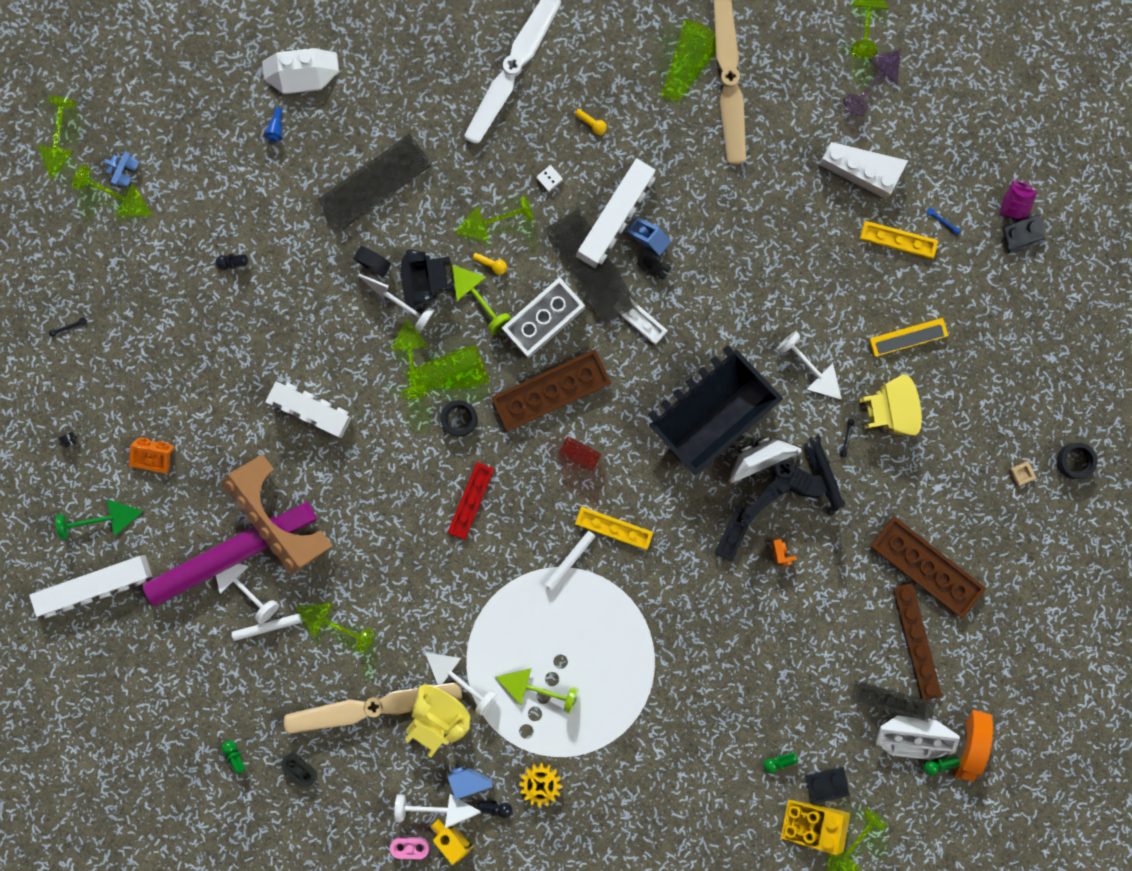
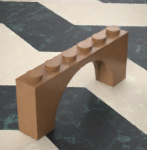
M261 455L229 473L221 483L225 491L235 500L236 505L245 513L248 521L257 529L261 538L270 546L271 551L283 563L284 568L293 575L325 554L333 545L322 531L311 535L291 534L277 527L267 517L261 504L260 490L263 481L274 471V468L265 456Z

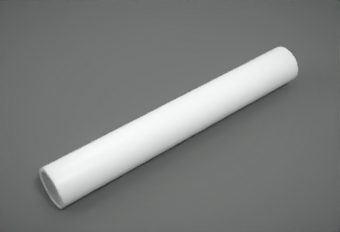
M587 531L545 583L551 590L554 589L596 537L592 532Z
M298 613L232 632V638L236 641L302 623L301 615Z

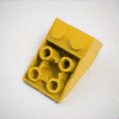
M788 799L781 839L839 855L844 852L851 813Z

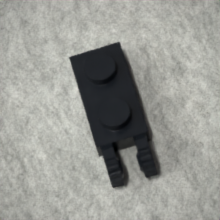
M739 505L736 507L732 519L730 518L714 554L729 561H733L748 527H740L741 523L736 521L742 511V507Z

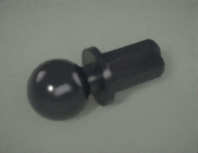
M246 254L220 255L216 258L215 264L220 270L235 269L238 266H246L249 258Z
M480 800L477 805V810L481 811V813L491 814L492 817H495L498 813L501 818L506 819L513 812L512 806L509 803L498 805V801L488 802Z

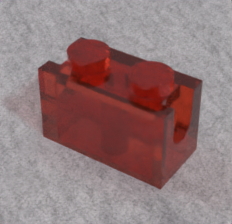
M567 436L559 451L560 455L590 471L594 470L602 455Z

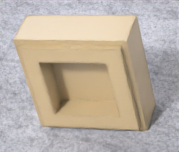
M1029 461L1009 469L1017 486L1036 479Z

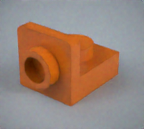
M781 539L770 540L775 563L787 566L791 565L793 560H797L796 556L785 557L784 554L787 553V549Z

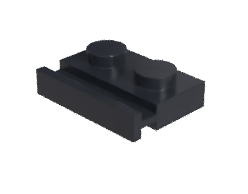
M1038 214L1002 226L1005 243L1008 246V253H1014L1047 241L1044 237L1045 232L1041 216Z
M844 767L805 775L812 804L850 796Z

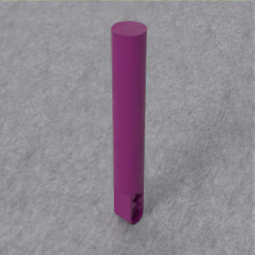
M305 502L278 517L273 516L269 519L280 529L292 534L315 522L317 517L310 503ZM253 526L143 584L144 592L150 603L156 607L270 548V546L261 538L259 532Z

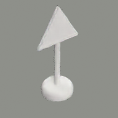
M360 273L358 275L383 299L386 296L419 318L415 329L419 332L422 331L434 313V309L428 307L421 315L388 293V285Z
M797 331L790 334L779 344L777 350L780 353H785L791 348L818 377L806 390L842 400L833 363L821 374L795 346L800 339V334Z
M237 564L216 575L220 594L234 582L260 608L255 615V620L259 624L266 622L277 611L279 604L276 601L271 600L263 605L237 579L249 566Z
M425 653L437 684H443L448 676H450L480 701L476 707V713L479 716L483 715L494 702L497 694L490 691L482 697L456 676L452 671L461 658Z
M397 794L395 802V822H403L406 811L447 813L445 829L481 813V811L462 800H455V797L451 794L449 796L448 808L406 806V797L402 794Z

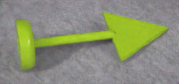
M452 265L457 301L471 291L493 319L488 326L490 334L495 335L501 332L502 327L512 317L507 313L496 316L474 289L486 276Z
M532 668L496 676L498 681L520 705H522L525 691L528 689L565 701L564 712L570 715L573 712L578 696V688H570L566 697L529 685L528 680Z

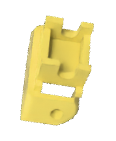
M903 374L880 387L881 391L877 392V395L859 399V403L866 402L870 424L864 425V429L883 426V429L888 430L889 434L910 437L919 433L922 423L920 400L916 386L908 375Z
M423 684L419 686L412 712V717L415 719L406 730L408 735L405 741L409 743L414 738L430 749L428 756L432 757L442 743L446 745L449 741L451 743L455 742L468 732L470 725L469 711L461 702L438 687Z

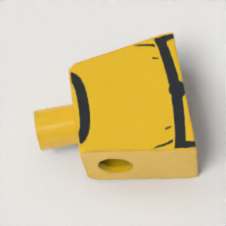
M438 819L430 827L437 835L433 842L452 865L460 861L474 847L454 825L445 829V825Z

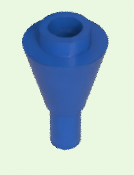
M275 107L273 118L263 134L269 142L277 143L282 140V108Z

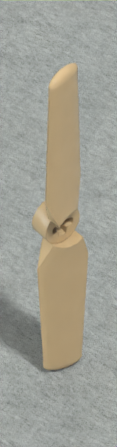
M714 0L716 58L722 72L720 81L723 85L719 103L728 164L736 165L746 161L744 99L738 86L740 80V73L737 70L739 55L731 0ZM728 74H731V76L735 78H733L732 81H729V79L726 77L728 76Z
M457 682L434 685L457 700H461L462 688ZM419 688L394 691L382 698L370 697L366 701L349 699L286 714L284 717V728L290 734L351 725L367 716L377 717L381 713L399 715L412 712ZM371 702L379 705L376 712L368 708V706H371Z

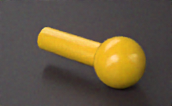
M579 108L576 110L574 115L590 125L594 134L603 135L606 132L607 125L604 121L594 120Z
M475 253L473 256V260L491 267L497 275H502L507 271V264L503 260L494 261L478 253Z

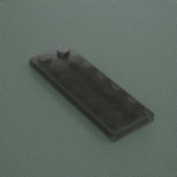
M409 133L317 200L339 230L342 231L431 167L432 163Z
M578 209L547 227V230L606 325L634 309L638 304L608 255L603 264L598 263L596 268L576 257L579 248L592 229L581 210Z

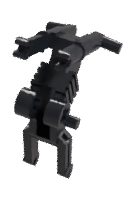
M819 435L815 436L816 442L810 437L808 443L803 445L804 450L809 454L814 467L813 470L817 476H813L798 467L794 469L793 464L788 460L778 462L772 470L773 483L763 491L761 497L741 516L743 523L740 524V527H748L766 505L788 491L798 496L818 498L825 494L831 506L827 513L831 516L845 506V502L839 492V486L829 465L830 461L827 460L820 443L821 437ZM782 468L786 471L783 475L780 473Z

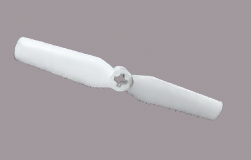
M540 0L513 42L511 55L504 59V70L492 81L464 135L466 140L472 143H479L512 92L515 76L519 75L522 67L534 57L561 4V0ZM516 63L517 68L513 67L511 70L509 64Z

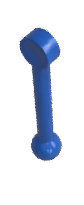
M933 208L927 209L926 213L929 216L932 215L953 230L955 235L960 233V228L948 223L936 214Z

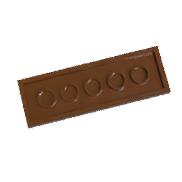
M596 349L491 398L507 432L602 389L610 385L611 381Z
M895 516L891 517L870 544L872 549L962 619L986 590L982 584Z

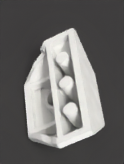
M316 48L278 52L262 61L264 80L282 94L322 90L339 73L337 53Z
M769 437L758 442L759 446L752 448L750 445L741 449L742 453L737 456L728 481L730 484L799 454L802 450L777 439L771 441Z
M897 715L880 727L877 744L893 756L931 760L947 754H954L960 737L937 720Z

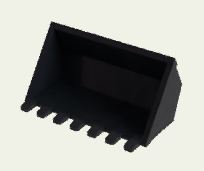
M729 345L723 348V352L727 356L726 359L721 362L718 357L714 356L710 360L714 366L711 372L708 373L704 367L698 370L702 379L697 384L692 378L685 382L690 389L688 392L683 394L680 389H676L673 392L677 401L672 406L666 399L661 402L660 405L665 410L664 413L658 416L652 410L648 414L652 420V423L649 425L651 429L659 436L678 461L695 476L728 447L733 449L735 447L734 442L737 439L742 441L744 439L743 434L784 399L737 349L733 351Z

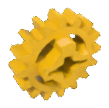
M534 763L532 770L528 767L526 768L527 775H521V778L525 781L519 783V786L524 787L520 793H526L524 800L526 801L530 798L531 805L538 802V807H541L542 802H544L546 806H549V800L555 802L554 795H560V791L557 788H562V784L557 782L561 780V777L555 776L557 770L551 771L550 764L544 768L543 763H540V767H537ZM537 772H544L546 774L538 775ZM529 778L530 781L533 783V786L530 789H528ZM551 780H553L554 783L552 791L548 787V784L551 782ZM537 782H545L544 788H537ZM536 795H544L545 797H536Z

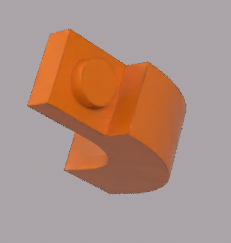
M972 710L966 721V746L960 760V766L956 767L954 771L956 778L971 782L975 781L977 775H982L990 755L993 737L992 715Z

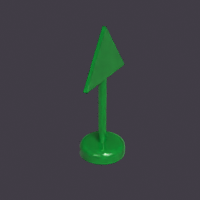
M107 499L109 516L69 523L66 515L57 514L55 524L61 541L67 540L70 537V528L111 520L113 533L116 536L143 511Z

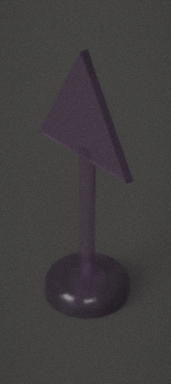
M901 49L868 59L880 72L860 96L850 93L844 98L843 103L848 111L860 117L867 113L868 104L864 98L883 74L894 83H898Z

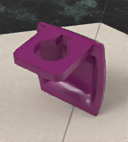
M1012 180V184L1002 201L999 215L1022 220L1030 214L1037 191L1033 190L1032 186L1028 183Z

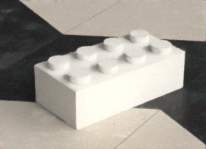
M559 277L505 324L502 330L526 358L529 359L585 309V305Z

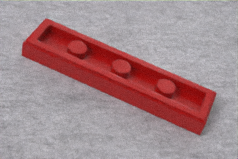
M476 462L447 533L466 540L495 469Z

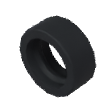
M360 246L353 257L356 262L385 277L391 266V262L364 246Z
M462 400L448 403L443 408L440 417L445 431L457 437L467 436L473 432L478 420L473 406ZM458 407L466 409L471 418L469 425L461 430L452 428L448 422L450 411Z
M1072 443L1064 446L1059 451L1056 459L1059 471L1070 479L1089 477L1096 470L1098 464L1097 454L1094 449L1084 443ZM1073 450H1081L1087 457V467L1081 472L1071 471L1067 465V456Z

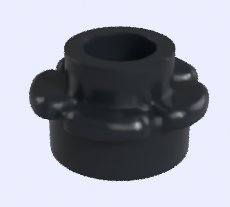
M73 431L58 438L61 442L59 445L64 444L65 447L76 443L75 439L77 436L74 435Z

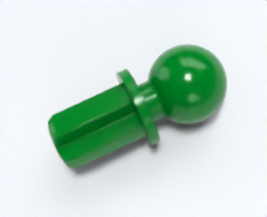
M231 740L225 741L221 746V751L224 755L229 756L226 761L230 762L236 774L243 773L246 767L240 757L241 752H236V743Z
M792 752L783 756L777 755L776 759L767 758L763 763V768L767 773L773 774L778 768L785 770V767L797 764L798 757Z
M957 755L942 759L939 757V762L934 760L926 761L923 769L927 775L934 776L941 769L945 773V770L959 767L960 761Z

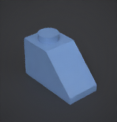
M639 217L626 230V233L645 248L648 247L659 256L671 242L660 227Z
M462 766L454 768L448 776L455 800L491 788L494 784L492 779L468 767L464 769Z

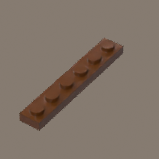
M913 583L892 587L921 699L926 701L942 697Z

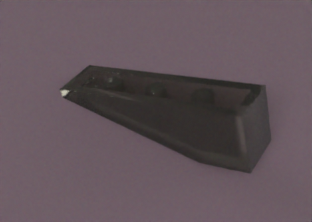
M856 680L851 700L927 722L932 721L936 702Z

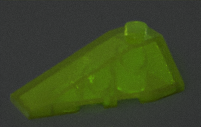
M685 18L661 93L662 97L679 102L692 82L714 55L716 48L715 33L704 24Z
M477 344L456 350L406 371L412 390L474 388L490 382Z

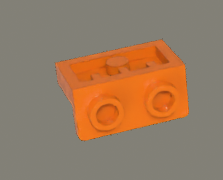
M138 438L130 445L129 466L167 474L170 466V453L174 450V446L166 442L149 441L147 438Z

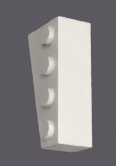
M831 142L819 165L886 199L892 193L908 160Z
M275 382L266 403L295 415L337 437H343L352 419L347 416L348 411L339 407L335 410L330 407L331 403L323 399L318 402L313 399L315 395L306 391L302 394L296 391V386L288 382L286 385Z

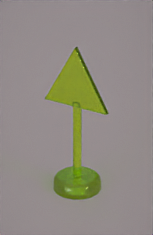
M854 0L851 6L866 7L867 13L864 37L862 40L852 44L851 53L859 58H872L878 53L877 44L868 40L872 8L889 10L885 0Z
M49 95L48 102L59 106L53 147L38 145L49 177L52 180L74 152L72 150L60 149L58 144L64 108H75L76 101Z
M83 164L77 170L72 181L74 189L81 190L88 183L122 201L115 217L153 215L133 183L127 195L123 197L91 180V168L88 165Z
M527 195L520 198L522 208L485 221L478 205L454 233L490 241L485 225L520 213H524L527 221L535 220V215Z
M406 318L391 351L408 349L411 387L401 391V398L412 400L428 396V391L425 387L416 386L412 349L429 346L408 318Z
M333 603L296 607L315 638L322 624L325 623L358 639L356 650L361 654L367 651L373 640L375 630L370 627L365 628L359 635L326 619Z
M867 807L864 810V816L870 823L845 854L834 855L829 853L827 871L861 870L862 868L849 858L850 854L873 826L884 831L889 827L888 823L875 811Z

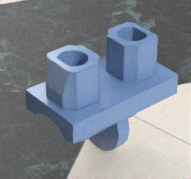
M127 151L124 152L119 165L116 164L119 159L116 155H113L111 161L105 159L104 163L108 165L107 173L111 174L113 169H116L110 181L111 184L128 187L132 178L122 172L125 167L135 172L139 162L131 157V153Z

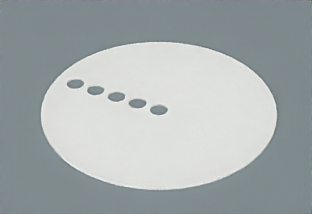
M552 567L519 576L502 587L487 602L477 617L471 631L467 648L466 668L469 686L482 697L490 691L497 694L496 699L485 711L483 717L498 734L515 746L531 753L550 757H571L590 753L608 745L633 724L645 706L651 691L655 671V654L648 625L639 608L623 590L602 576L577 568H570L554 589L551 590L545 583L558 568ZM560 654L566 656L568 660L567 666L563 669L556 668L553 663L554 658ZM532 668L528 680L529 685L566 697L570 688H578V696L571 715L565 713V701L551 697L550 701L546 704L539 703L536 698L538 692L526 689L522 705H520L498 681L496 676ZM549 672L558 674L559 682L557 685L549 686L546 684L545 676ZM473 696L476 705H478L480 701ZM538 707L541 709L542 717L540 720L532 721L529 719L528 711L530 708ZM525 724L532 726L534 730L532 737L528 739L522 738L519 734L520 727Z

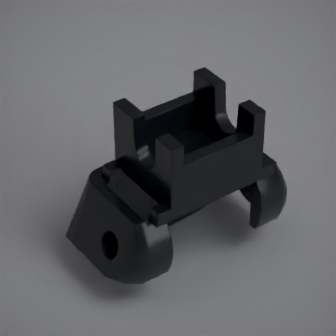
M413 249L406 250V255H404L401 262V282L404 297L409 307L419 312L433 304L437 294L456 291L454 283L448 284L445 266L452 265L449 256L430 259V255H426V252Z

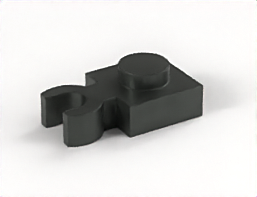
M648 247L636 263L651 275L655 271L662 280L667 277L663 270L669 273L672 269L670 265L661 263L662 257Z

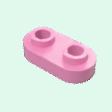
M397 837L390 845V853L398 859H423L427 856L430 849L428 841L420 837ZM402 844L404 846V849L399 850L397 848V845ZM419 844L423 846V850L419 851L416 848V846Z

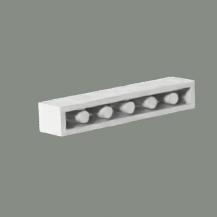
M635 159L576 254L577 258L594 268L597 267L598 263L603 264L607 257L605 252L608 248L612 249L617 241L615 236L618 232L621 234L627 225L625 220L627 217L631 218L637 209L634 207L637 201L641 203L646 193L643 191L646 187L650 188L656 178L653 177L655 169L639 159Z
M146 555L35 592L29 596L36 617L44 616V618H49L56 615L55 611L62 609L63 612L74 609L75 604L81 603L82 606L92 603V598L99 596V599L111 596L110 592L117 590L118 593L129 589V585H143L147 582V579L153 576Z

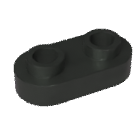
M292 753L283 758L281 762L282 770L300 786L309 787L316 781L317 773L315 769L299 755ZM290 760L295 761L296 765L294 767L290 766ZM304 773H309L310 779H306Z

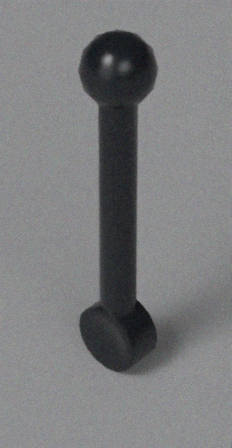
M80 318L78 322L57 330L52 329L49 331V335L55 337L57 333L78 325L84 326L87 324V319Z
M852 418L847 421L848 429L843 450L840 451V456L844 458L847 456V445L851 429L855 424Z

